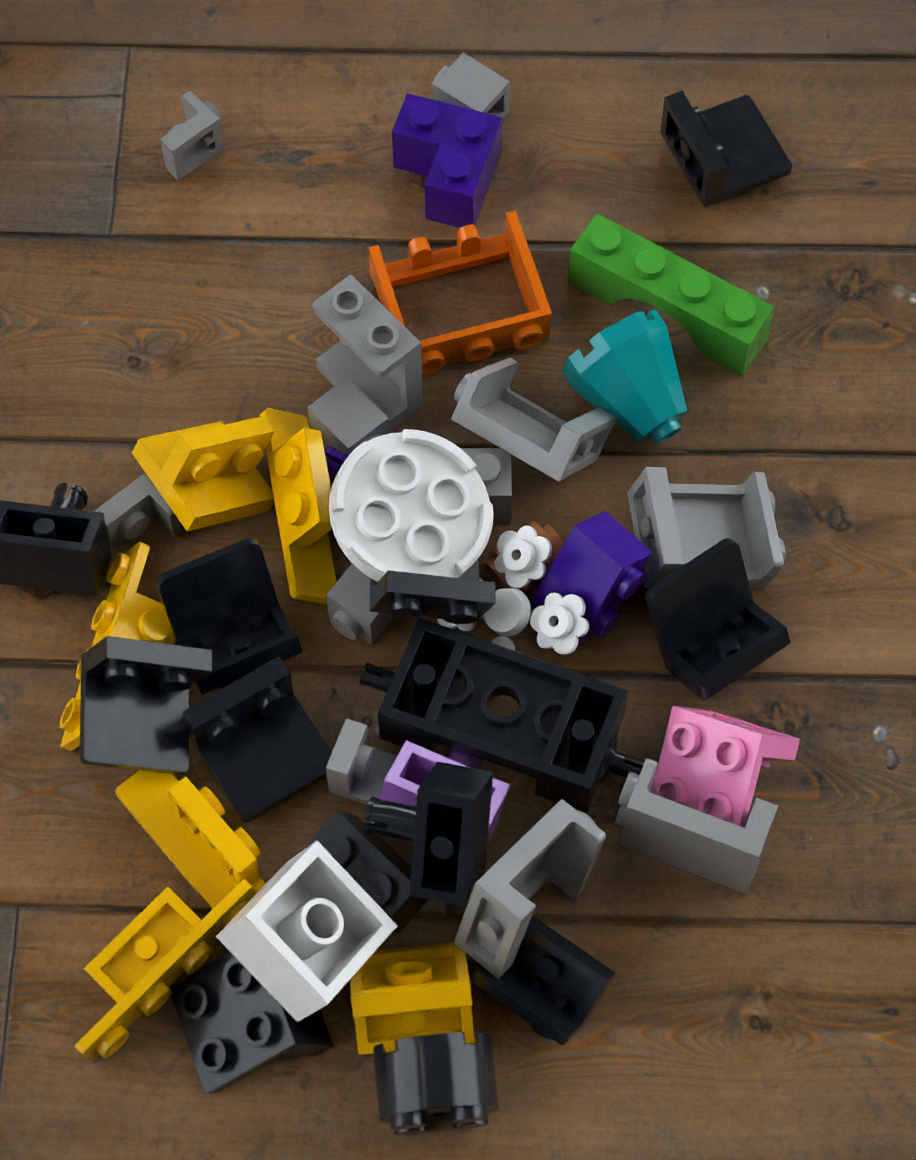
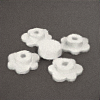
M531 526L521 527L518 533L514 531L502 533L497 542L500 555L495 559V568L498 572L505 574L506 582L511 588L496 590L495 604L479 618H484L486 624L493 631L501 635L494 638L491 643L515 651L514 642L507 636H514L520 633L530 620L532 628L539 632L537 644L541 648H553L562 655L573 653L578 646V637L585 636L589 630V623L583 618L586 610L584 600L574 594L563 597L559 593H550L545 599V606H538L531 613V606L527 596L519 590L526 587L531 579L540 580L545 576L546 566L544 562L551 557V542L545 537L537 536L536 530ZM437 619L439 625L453 630L459 628L462 631L469 632L476 626V622L452 624L445 622L443 619Z

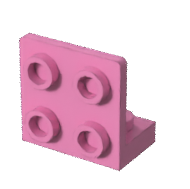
M672 706L652 793L745 828L760 767H770L772 758L795 760L800 738L712 710Z

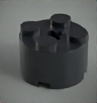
M464 1032L397 1039V1052L387 1054L383 1043L374 1046L373 1056L380 1122L391 1123L394 1135H414L429 1132V1121L451 1119L453 1129H469L489 1125L487 1113L499 1109L491 1035L478 1033L480 1045L465 1044Z

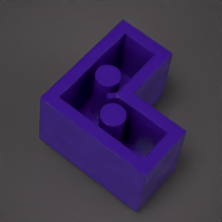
M409 93L406 94L392 131L393 167L428 176L425 182V219L459 228L465 225L476 224L502 153V117Z

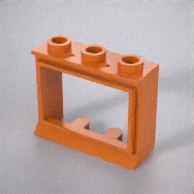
M516 210L506 212L505 234L480 239L475 225H465L457 231V246L433 252L426 237H417L408 243V258L385 264L379 245L369 247L370 277L374 282L380 303L403 325L404 321L393 287L509 258L528 313L420 340L422 375L435 373L445 365L464 360L469 362L482 361L489 358L495 352L514 347L517 349L532 348L543 340L550 338L552 312Z

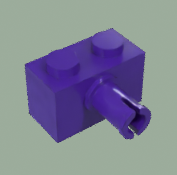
M604 511L574 526L531 599L530 606L534 609L538 606H545V599L550 593H559L563 597L569 594L578 595L585 602L586 610L583 618L589 623L587 634L583 637H578V645L594 636L601 639L609 634L621 619V614L617 610L622 602L631 597L644 582L645 575L642 573V570L653 552Z

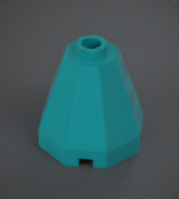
M656 309L649 310L647 315L643 311L636 312L600 331L589 340L593 348L585 357L577 349L567 358L561 372L571 388L594 407H601L617 416L615 423L639 443L653 439L654 443L658 445L681 431L682 426L679 421L686 415L687 408L668 329Z

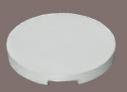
M404 429L402 432L385 434L367 442L364 441L344 461L334 479L330 492V522L340 548L354 566L377 582L388 570L459 578L482 554L488 543L493 525V504L490 503L486 487L475 469L477 465L454 443L426 431Z

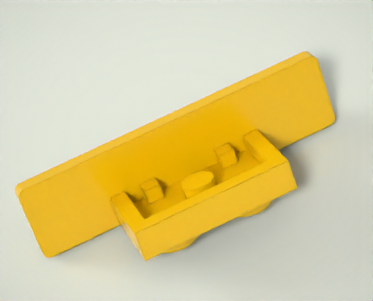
M266 408L260 414V417L264 416L275 431L266 446V454L290 595L293 599L327 605L326 595L336 584L337 580L328 532L332 530L329 516L331 485L322 434L319 430L309 428L308 419L303 415Z
M138 542L126 552H119L114 557L106 577L107 582L111 583L107 600H103L100 603L91 623V629L96 631L92 647L106 636L175 645L176 640L163 604L137 593L150 550L149 545ZM81 659L75 675L78 680H81ZM81 681L76 697L67 703L60 720V728L65 730L60 747L69 751L80 746Z
M139 770L116 788L117 798L211 910L243 879H246L257 893L266 884L261 878L256 859L261 854L258 846L243 828L239 827L233 832L221 818L226 813L225 809L208 787L204 786L198 791L186 776L178 781L173 774Z
M243 879L202 920L167 886L84 968L117 1004L76 1043L75 1048L91 1062L100 1055L105 1059L114 1054L130 1035L126 1029L142 1013L150 1016L165 1004L172 994L169 986L185 971L188 974H193L209 960L214 952L211 945L218 939L216 936L257 894L253 886L246 879Z

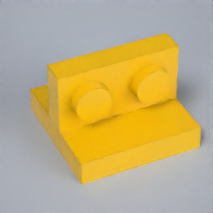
M264 416L229 424L219 421L140 438L132 451L135 459L187 532L268 512L274 504L272 489L255 467L263 459V452L275 432Z
M454 942L376 950L350 979L351 1003L355 1020L358 1055L373 1054V1047L382 1043L386 1052L397 1051V1039L429 1034L464 1032L465 1044L475 1043L471 1009V986L466 954Z

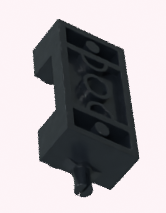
M422 618L417 620L396 672L367 662L360 677V685H366L386 693L378 711L380 739L403 747L407 740L432 752L436 744L439 743L536 778L535 795L555 802L563 799L573 808L588 813L598 785L607 777L609 772L627 778L629 772L640 775L645 763L644 760L617 751V735L625 717L628 690ZM506 695L516 700L519 709L512 716L501 718L493 715L488 710L487 705L492 698Z

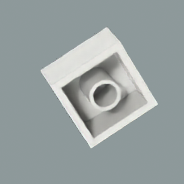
M316 840L287 861L216 937L295 1021L299 1022L329 1004L393 932L397 924Z

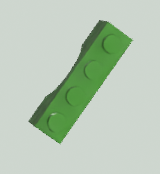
M596 213L570 249L569 284L610 306L621 299H635L661 309L674 318L688 332L696 345L698 353L741 376L745 374L768 340L774 306Z

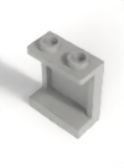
M350 274L313 302V313L339 337L338 343L316 358L317 370L334 387L346 377H349L389 418L390 431L423 407L421 342L360 282Z
M512 358L488 365L473 373H467L460 381L454 394V400L458 404L451 420L558 482L597 461L617 419V416L598 407L566 422L518 395L510 389V383L519 366V362Z
M645 467L627 492L635 537L653 552L642 570V573L645 575V588H650L725 538L732 539L740 546L751 589L763 590L783 568L786 555L783 540L778 537L774 518L775 498L773 493L768 490L764 472H752L741 485L674 484L668 481L666 467Z
M646 758L640 775L629 772L618 804L621 806L615 824L623 826L620 846L748 894L766 846L778 805L756 798L746 826L743 828L653 794L652 789L657 768L656 761Z
M561 799L475 883L454 943L499 979L512 966L536 905L529 899L547 882L554 884L571 899H576L583 892L606 838L605 833L597 827L591 817L577 811Z

